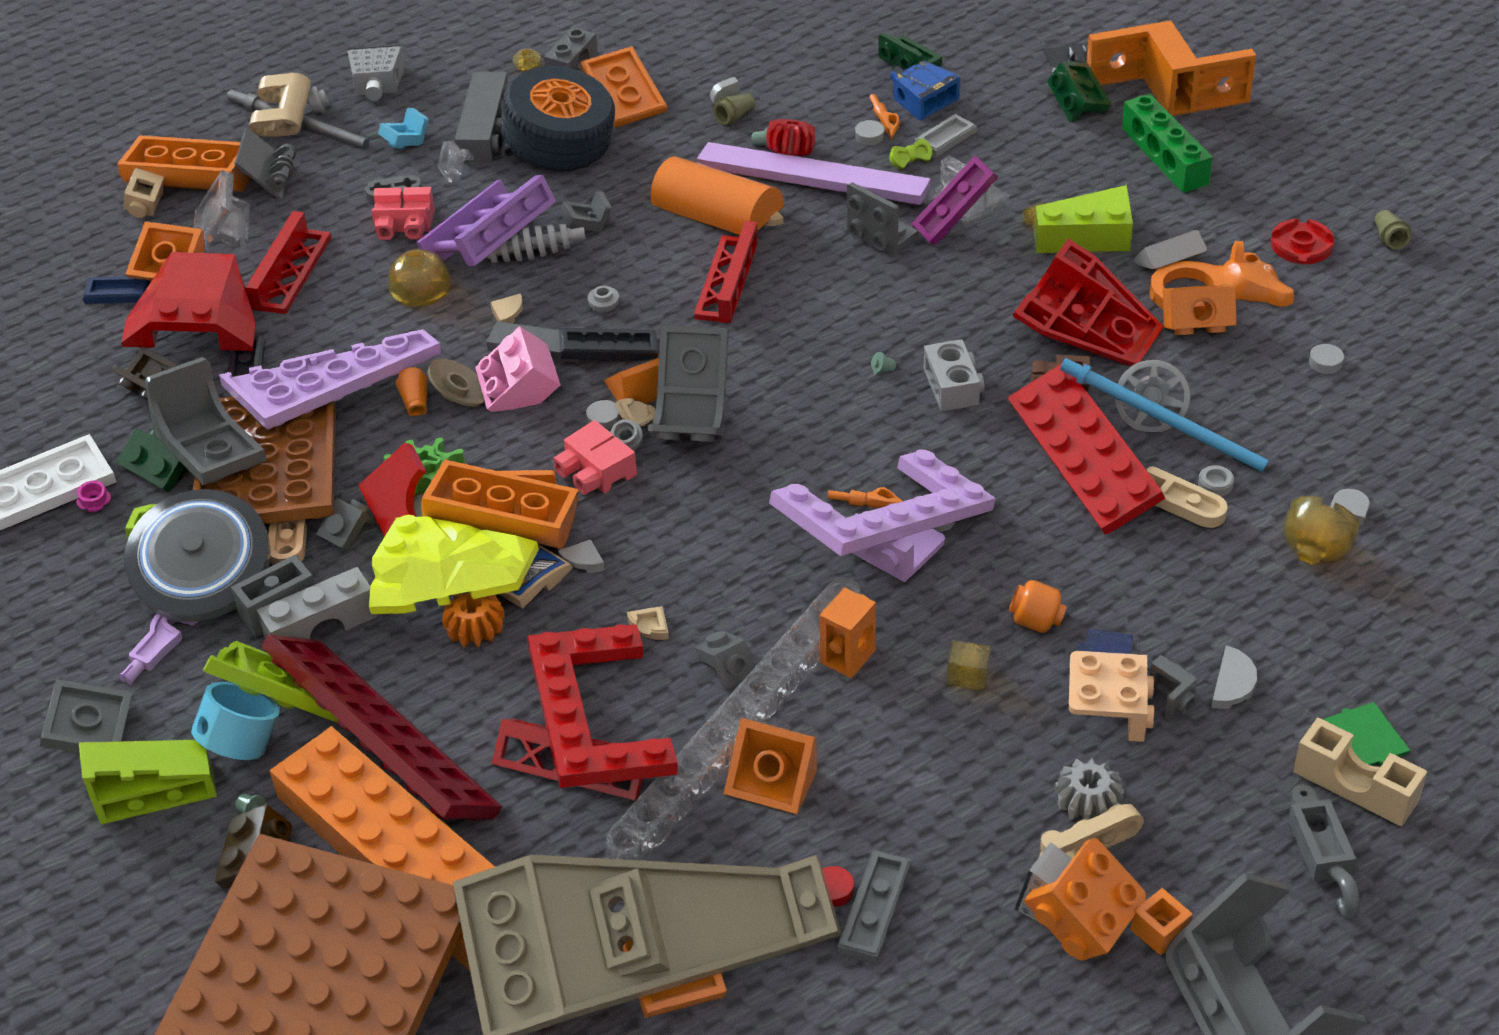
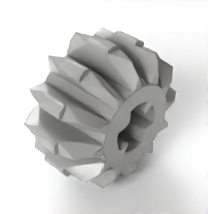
M1093 757L1087 764L1076 759L1072 767L1064 766L1055 787L1059 810L1068 811L1070 821L1079 817V815L1083 816V820H1090L1091 817L1099 816L1112 806L1120 804V801L1123 800L1124 790L1122 789V784H1120L1119 772L1110 771L1108 762L1102 765L1095 764Z

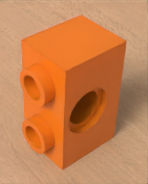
M1224 284L1163 289L1164 328L1174 330V335L1194 334V328L1206 327V332L1208 333L1226 332V326L1236 325L1235 286ZM1202 301L1206 308L1205 313L1201 318L1197 319L1193 314V309L1198 302Z
M844 587L819 615L820 663L852 678L876 651V602L863 594H858Z

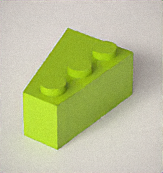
M1127 185L1036 206L1034 228L1036 253H1058L1068 238L1089 252L1130 251L1133 221Z
M196 740L79 742L82 779L100 825L217 797L213 765L209 751Z

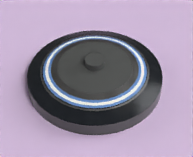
M192 490L166 498L142 516L128 538L124 554V565L133 591L139 600L150 610L172 620L185 622L205 621L225 615L237 608L231 587L269 568L271 546L261 517L247 502L223 491Z

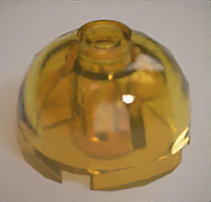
M414 249L401 254L394 260L388 272L390 295L393 299L399 300L400 304L404 306H430L435 304V300L440 297H446L451 289L447 264L436 253L428 250Z
M1302 496L1294 499L1286 514L1283 525L1285 541L1293 552L1297 554L1298 558L1308 564L1330 563L1341 559L1354 544L1360 526L1354 514L1344 506L1335 502L1334 507L1331 508L1322 504L1324 498L1317 496Z

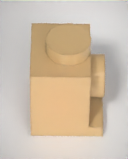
M135 168L124 193V209L137 218H143L145 215L153 216L163 195L164 177ZM140 183L147 184V185L154 186V187H153V188L146 187V186L140 185Z

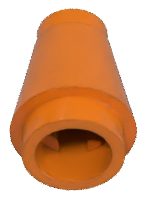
M405 368L399 372L395 384L408 415L426 414L428 377L419 368Z

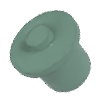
M768 128L765 131L753 132L751 140L754 146L767 147L766 133Z
M877 352L872 358L871 367L874 374L891 372L896 369V362L892 358L885 357L884 353Z
M242 794L237 798L235 807L237 811L245 813L267 803L265 798L260 795Z

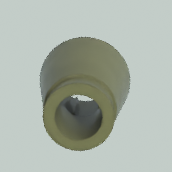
M749 93L719 98L713 107L714 117L722 125L728 123L733 125L755 107V100Z
M1382 210L1377 213L1375 223L1382 244L1394 250L1404 248L1411 239L1410 225L1389 210Z

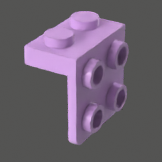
M929 529L852 553L897 579L906 582L944 545L945 536L934 529Z

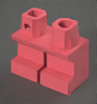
M404 187L403 194L402 188H374L375 205L371 211L375 232L379 240H390L394 237V232H405L406 237L409 239H421L424 232H430L435 212L431 187Z
M593 420L565 438V451L553 458L555 471L562 478L575 471L578 472L573 475V482L576 489H579V492L584 496L597 488L605 494L610 491L612 483L623 478L628 481L637 475L635 452L617 437H614L611 432L596 420Z

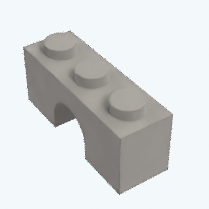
M358 567L257 609L264 638L268 634L310 639V634L314 627L327 619H338L346 631L378 617V614H371L370 585Z

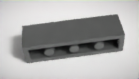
M473 72L454 139L458 162H493L495 152H500L504 93L509 85L507 72Z

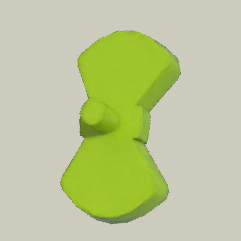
M920 138L910 146H894L890 152L889 160L899 170H903L908 162H913L916 159L928 162L932 156L931 144L927 140Z

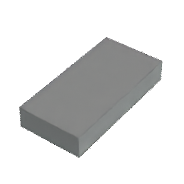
M954 114L917 137L915 142L920 138L927 140L932 147V156L937 158L975 134L977 126Z

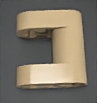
M299 73L262 77L257 91L258 96L266 102L280 104L279 108L254 111L251 116L249 129L257 136L278 137L298 134L301 129L311 86L310 79Z

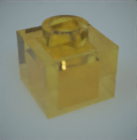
M953 641L948 660L947 686L984 691L989 672L990 646Z

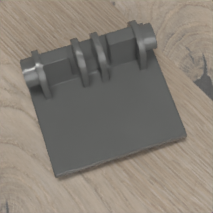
M246 127L235 165L244 174L259 183L266 192L271 193L277 199H282L285 187L289 183L288 176L292 172L296 150L291 144H284L275 150Z

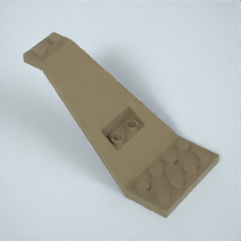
M527 855L453 882L483 1035H525L575 1017L793 952L842 935L821 860L817 855L779 868ZM623 900V909L619 912H614L615 904ZM633 940L632 949L628 952H623L625 942Z

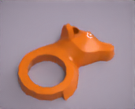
M1243 241L1234 242L1230 260L1224 265H1213L1195 261H1177L1158 268L1151 277L1149 293L1152 302L1156 303L1163 310V289H1165L1166 283L1179 278H1192L1202 281L1207 286L1233 285L1235 286L1236 300L1266 302L1279 307L1288 306L1294 302V289L1280 282L1270 264L1261 261L1254 253H1244ZM1202 301L1198 302L1193 309V314L1197 319L1201 318L1205 313L1206 308Z

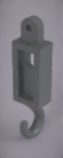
M1297 785L1291 793L1289 822L1313 882L1324 880L1336 881L1340 885L1343 897L1337 899L1340 913L1346 919L1355 918L1360 906L1359 891L1353 878L1356 864L1355 854L1331 800H1319L1312 787ZM1322 822L1325 830L1313 832L1308 824Z

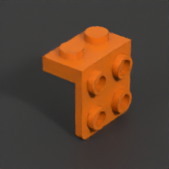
M1092 838L1082 845L1056 882L1031 890L1023 902L1033 911L1037 921L1046 926L1061 942L1063 949L1069 955L1082 961L1110 951L1134 917L1135 912L1133 910L1146 900V893L1098 839Z

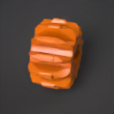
M470 592L453 595L450 604L444 607L442 617L443 628L446 629V633H448L451 641H460L463 648L470 641H474L478 648L483 639L493 643L494 634L502 633L505 615L501 602H499L496 595L473 599Z

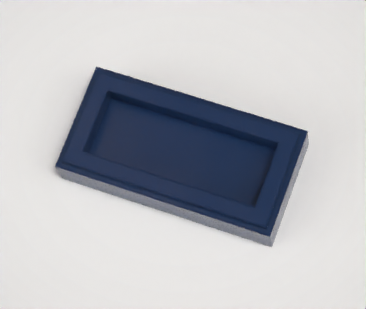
M127 276L90 277L82 298L84 304L137 303L151 281L128 278Z

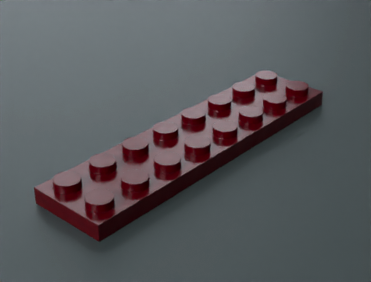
M267 634L261 648L272 657V663L286 670L294 678L293 682L298 687L311 693L316 698L315 703L319 707L330 711L338 719L337 723L339 726L357 736L361 740L360 745L364 749L376 754L384 762L383 766L386 770L407 783V789L412 794L422 797L431 806L430 810L434 815L444 820L460 818L471 821L494 819L498 816L503 807L321 640Z

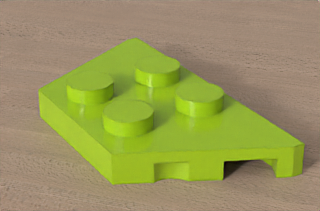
M238 641L231 643L229 647L221 649L217 657L211 655L203 669L208 674L237 684L241 690L248 694L257 696L261 693L273 698L282 707L292 709L295 706L336 723L338 721L330 711L319 707L315 703L316 698L311 693L298 687L293 682L294 678L286 670L274 665L272 657L268 653Z

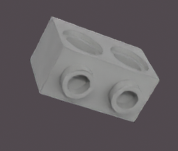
M963 340L925 345L924 371L940 411L979 405L980 393L984 392L985 389L984 379L981 373H976L974 355L972 351H967Z

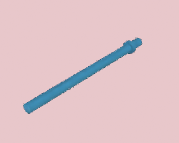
M1067 358L1064 359L1060 370L1077 378V383L1081 385L1087 383L1260 472H1263L1269 460L1091 371V366L1087 364L1081 366Z

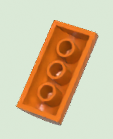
M139 135L117 164L120 176L126 184L129 183L135 168L163 176L164 187L243 192L251 178L235 165L241 142Z
M677 156L670 157L661 164L655 174L651 187L652 205L738 235L741 234L745 221L757 222L758 231L776 211L779 212L784 207L783 195L778 188Z
M444 459L422 496L421 509L423 517L465 524L481 530L516 535L537 541L541 545L562 549L568 540L573 525L579 489Z

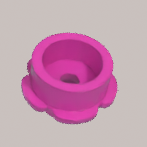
M99 481L85 482L77 491V506L82 510L87 509L89 512L102 510L103 506L108 505L111 500V494L107 492V488Z

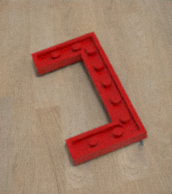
M621 624L606 628H582L577 631L544 632L537 635H528V650L560 788L678 775V761L671 738H654L646 741L611 743L601 746H593L573 665L643 658V643L637 624Z

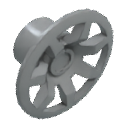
M1160 360L1142 361L1131 366L1120 378L1119 385L1124 386L1128 379L1135 387V393L1162 407L1166 405L1181 407L1178 415L1184 417L1190 402V389L1184 375L1172 364ZM1151 367L1150 375L1140 380L1132 375L1141 368ZM1157 367L1169 370L1176 377L1165 382L1162 378L1158 377ZM1179 381L1184 390L1183 401L1169 396V390ZM1115 398L1116 407L1121 418L1132 428L1147 432H1163L1172 428V426L1160 421L1161 425L1156 427L1141 425L1147 416L1142 411H1139L1136 421H1133L1123 408V405L1128 404Z

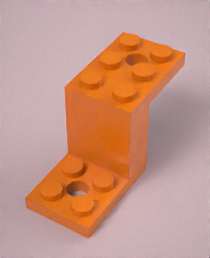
M1165 21L1089 34L1087 63L1100 85L1143 78L1157 101L1174 116L1250 102L1257 55L1253 49L1196 58L1172 21ZM1122 53L1117 61L1110 62L1115 54ZM1229 77L1223 85L1218 86L1221 79Z

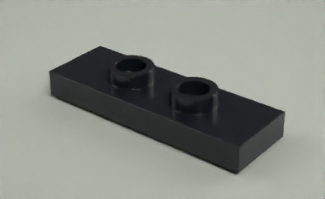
M559 328L558 338L561 359L648 361L657 359L659 355L656 330Z

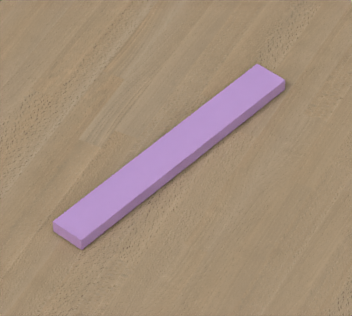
M711 142L706 144L697 157V163L724 172L847 192V185L854 182L885 199L921 205L931 188L930 178Z

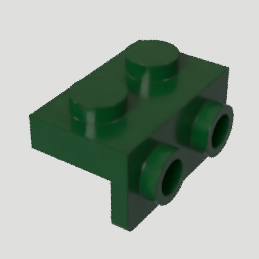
M885 32L879 34L878 57L889 64L908 69L919 62L925 61L942 67L943 56L902 34L894 38Z
M136 428L116 461L119 465L167 492L173 489L185 469V466L154 435L153 429L147 434Z

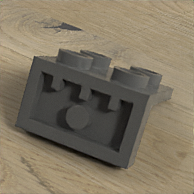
M854 182L847 185V232L853 237L861 238L872 244L877 250L885 251L893 256L918 239V230L898 220L899 207L896 204Z

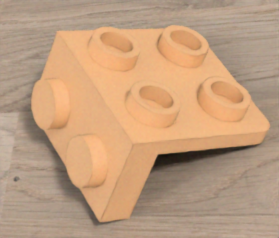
M1087 651L1072 652L1070 655L1069 711L1077 715L1128 718V741L1144 742L1146 728H1153L1154 705H1148V699L1153 698L1154 676H1147V655Z

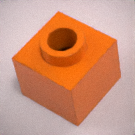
M1161 888L1133 910L1135 915L1132 918L1130 930L1162 956L1167 951L1171 940L1192 921L1193 913Z

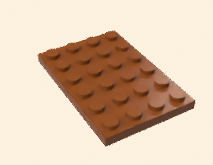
M233 396L220 398L230 417L265 450L266 461L254 465L248 470L238 471L221 478L217 482L205 485L194 476L193 490H218L235 495L252 506L264 524L286 523L288 521L310 518L319 519L334 515L336 401L320 406L310 413L288 420L281 426L272 427L267 430Z

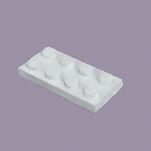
M90 434L0 470V530L77 499L78 488L85 482L99 481L105 487L116 483L112 469Z

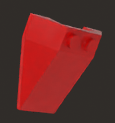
M1069 238L1056 254L1030 294L1026 295L1012 315L1041 335L1128 366L1141 362L1164 327L1094 254Z
M171 252L126 318L121 342L122 347L142 348L144 346L146 348H155L158 331L218 332L220 350L253 351L256 322L235 254Z

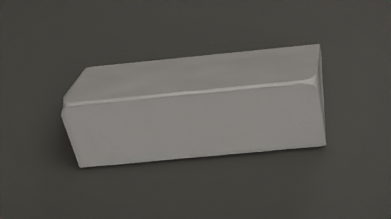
M1194 230L1145 247L1135 257L1134 262L1138 266L1157 269L1203 253L1207 250V247L1199 231Z

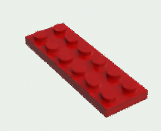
M1061 363L1007 398L1105 535L1118 529L1166 498L1160 487L1084 387L1076 382L1077 378L1060 370Z

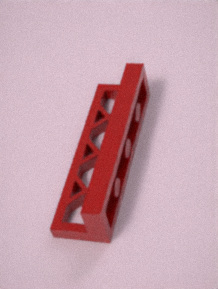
M292 211L246 286L251 309L287 314L332 238L331 232L308 229L304 212ZM307 238L319 240L317 244L309 247L304 246ZM303 256L308 258L307 262L295 267L292 264L293 260ZM295 275L297 278L296 281L284 286L280 283L282 279ZM283 294L285 297L282 304L268 303L271 298Z
M745 221L740 237L722 235L697 303L694 319L732 323L758 246L757 222ZM727 245L736 246L733 254L725 250ZM730 263L727 273L723 274L719 267ZM723 283L720 293L717 294L712 287ZM713 303L718 304V312L704 311L705 307Z
M502 719L492 764L558 781L556 769H546L538 756L539 753L550 747L546 726L518 719ZM509 737L520 739L528 754L517 761L504 758ZM591 738L593 746L611 744V742ZM531 742L541 745L534 749ZM532 759L535 766L526 764L525 762ZM643 779L632 780L630 790L617 787L615 782L582 785L580 787L637 800Z

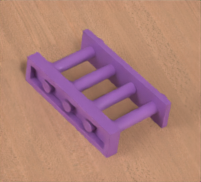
M543 175L534 176L513 193H508L502 180H497L416 243L429 267L433 269L455 252H461L467 266H476L554 204L556 200Z

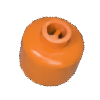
M1030 580L1024 586L1020 584L1017 586L1009 612L1014 613L1013 619L1017 625L1039 633H1046L1053 624L1056 626L1061 624L1066 611V605L1060 604L1062 599L1060 590L1041 582Z

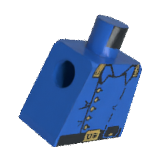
M919 62L908 69L896 66L890 74V79L894 82V99L920 121L960 99V76L928 62Z

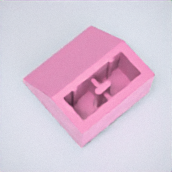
M521 326L511 335L506 336L501 344L488 356H485L475 367L487 410L491 412L513 410L541 404L560 386L547 343Z

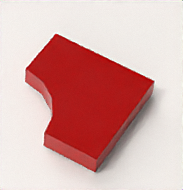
M409 443L402 444L358 485L384 537L396 518L405 515L416 517L413 508L414 493L419 480L426 473V469L415 448Z

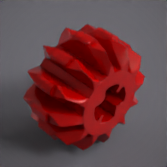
M772 120L769 122L766 133L767 148L770 151L784 155H809L813 151V146H815V127L807 122L798 120Z

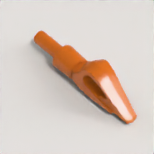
M872 94L870 100L874 106L873 112L880 119L885 131L890 136V140H892L901 123L899 116L888 112L885 104L881 103L875 94Z
M879 487L867 493L851 490L850 493L828 490L827 496L828 499L848 501L849 505H866L872 508H882L890 504L903 502L885 487Z

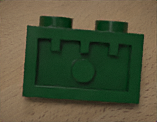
M1061 61L1047 81L1069 122H1076L1083 111L1106 113L1112 105L1088 63Z

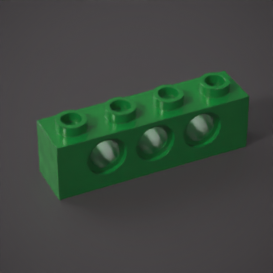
M1151 94L1124 101L1122 130L1182 193L1209 185L1213 157Z

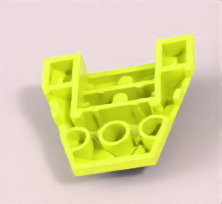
M405 515L396 518L372 557L375 579L370 585L371 614L409 613L416 611L417 602L437 598L438 605L443 606L450 604V595L470 592L471 597L477 599L519 590L539 550L537 541L516 535L481 530L469 525L433 519L431 517Z

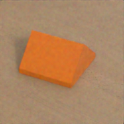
M145 221L127 268L126 276L128 278L152 281L171 252L204 253L203 230Z
M659 358L619 372L605 379L604 383L617 401L631 398L645 404L657 400Z
M741 718L724 794L798 814L817 772L816 737Z

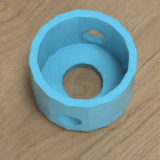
M232 682L212 683L206 687L191 734L199 744L218 755L239 760L258 759L265 754L279 716L280 708L270 697L261 693L257 696L248 694Z

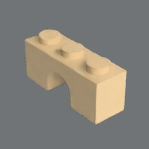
M1317 718L1299 742L1293 772L1402 827L1420 801L1428 771L1392 753L1389 754L1381 767L1371 766L1360 760L1354 753L1352 748L1353 734Z

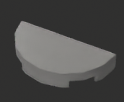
M1227 645L1211 708L1229 709L1233 704L1241 703L1244 700L1248 701L1256 689L1257 669L1252 660L1242 651Z

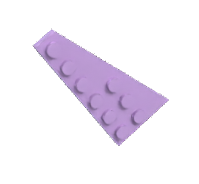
M421 329L386 337L383 339L382 344L375 346H365L364 343L351 345L352 351L335 354L334 349L283 360L280 363V367L262 369L260 365L249 368L250 374L232 377L231 372L220 374L219 377L221 385L268 430L272 427L281 426L286 421L302 414L310 413L327 403L340 400L359 389L370 387L373 383L384 378L397 375L405 368L425 363L430 358L441 354L440 343Z

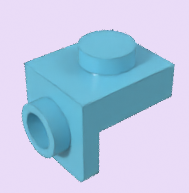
M407 108L403 123H380L378 135L386 139L388 144L394 148L404 149L405 146H419L424 141L429 120L416 109Z

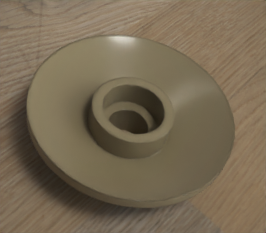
M436 359L430 363L427 370L429 380L444 398L451 402L471 407L480 406L485 402L478 376L473 370L450 359Z

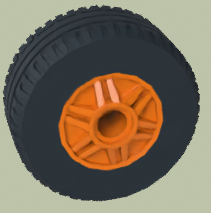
M560 66L533 68L517 76L508 85L504 93L501 134L514 154L534 166L557 171L584 168L596 162L608 150L614 124L615 104L602 83L582 71Z

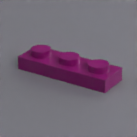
M974 156L913 221L912 225L932 245L937 244L999 177L977 156Z

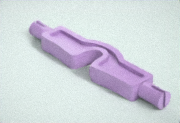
M156 614L150 624V631L129 653L131 663L119 674V679L132 685L144 669L151 671L165 655L181 642L182 634L172 626L173 623L181 622L195 625L199 621H177Z

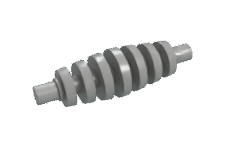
M560 224V231L555 232L554 225H547L548 234H543L540 225L535 226L536 236L531 237L529 226L523 227L524 238L519 239L517 232L511 237V241L504 242L486 258L491 259V263H498L497 256L502 255L504 262H510L509 254L514 253L516 261L519 262L523 261L521 251L526 250L528 259L531 261L535 260L534 249L539 248L542 258L547 256L546 246H551L552 253L554 254L559 252L558 244L563 243L564 250L571 248L570 243H573V241L586 239L584 227L570 229L566 227V224Z

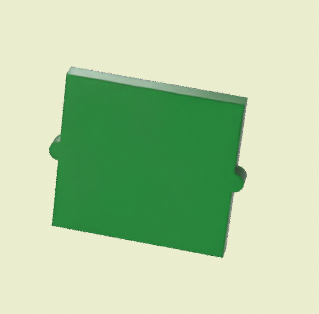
M1374 702L1351 710L1344 708L1342 713L1322 719L1353 734L1352 748L1354 753L1360 760L1371 766L1377 764L1382 766L1390 753L1398 757L1410 753V749Z

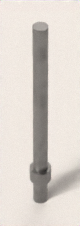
M231 89L227 94L228 100L241 104L244 109L252 112L279 108V106L263 101L258 95L252 93L246 95ZM303 116L301 127L361 149L369 145L368 138Z

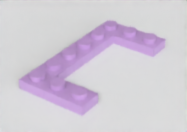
M917 450L916 452L900 456L897 468L930 490L931 494L917 496L910 500L865 511L847 518L800 484H790L787 487L772 490L769 503L838 555L842 556L992 511L996 498L986 492L981 485L971 482L959 474L956 468L948 466L937 459L932 452Z

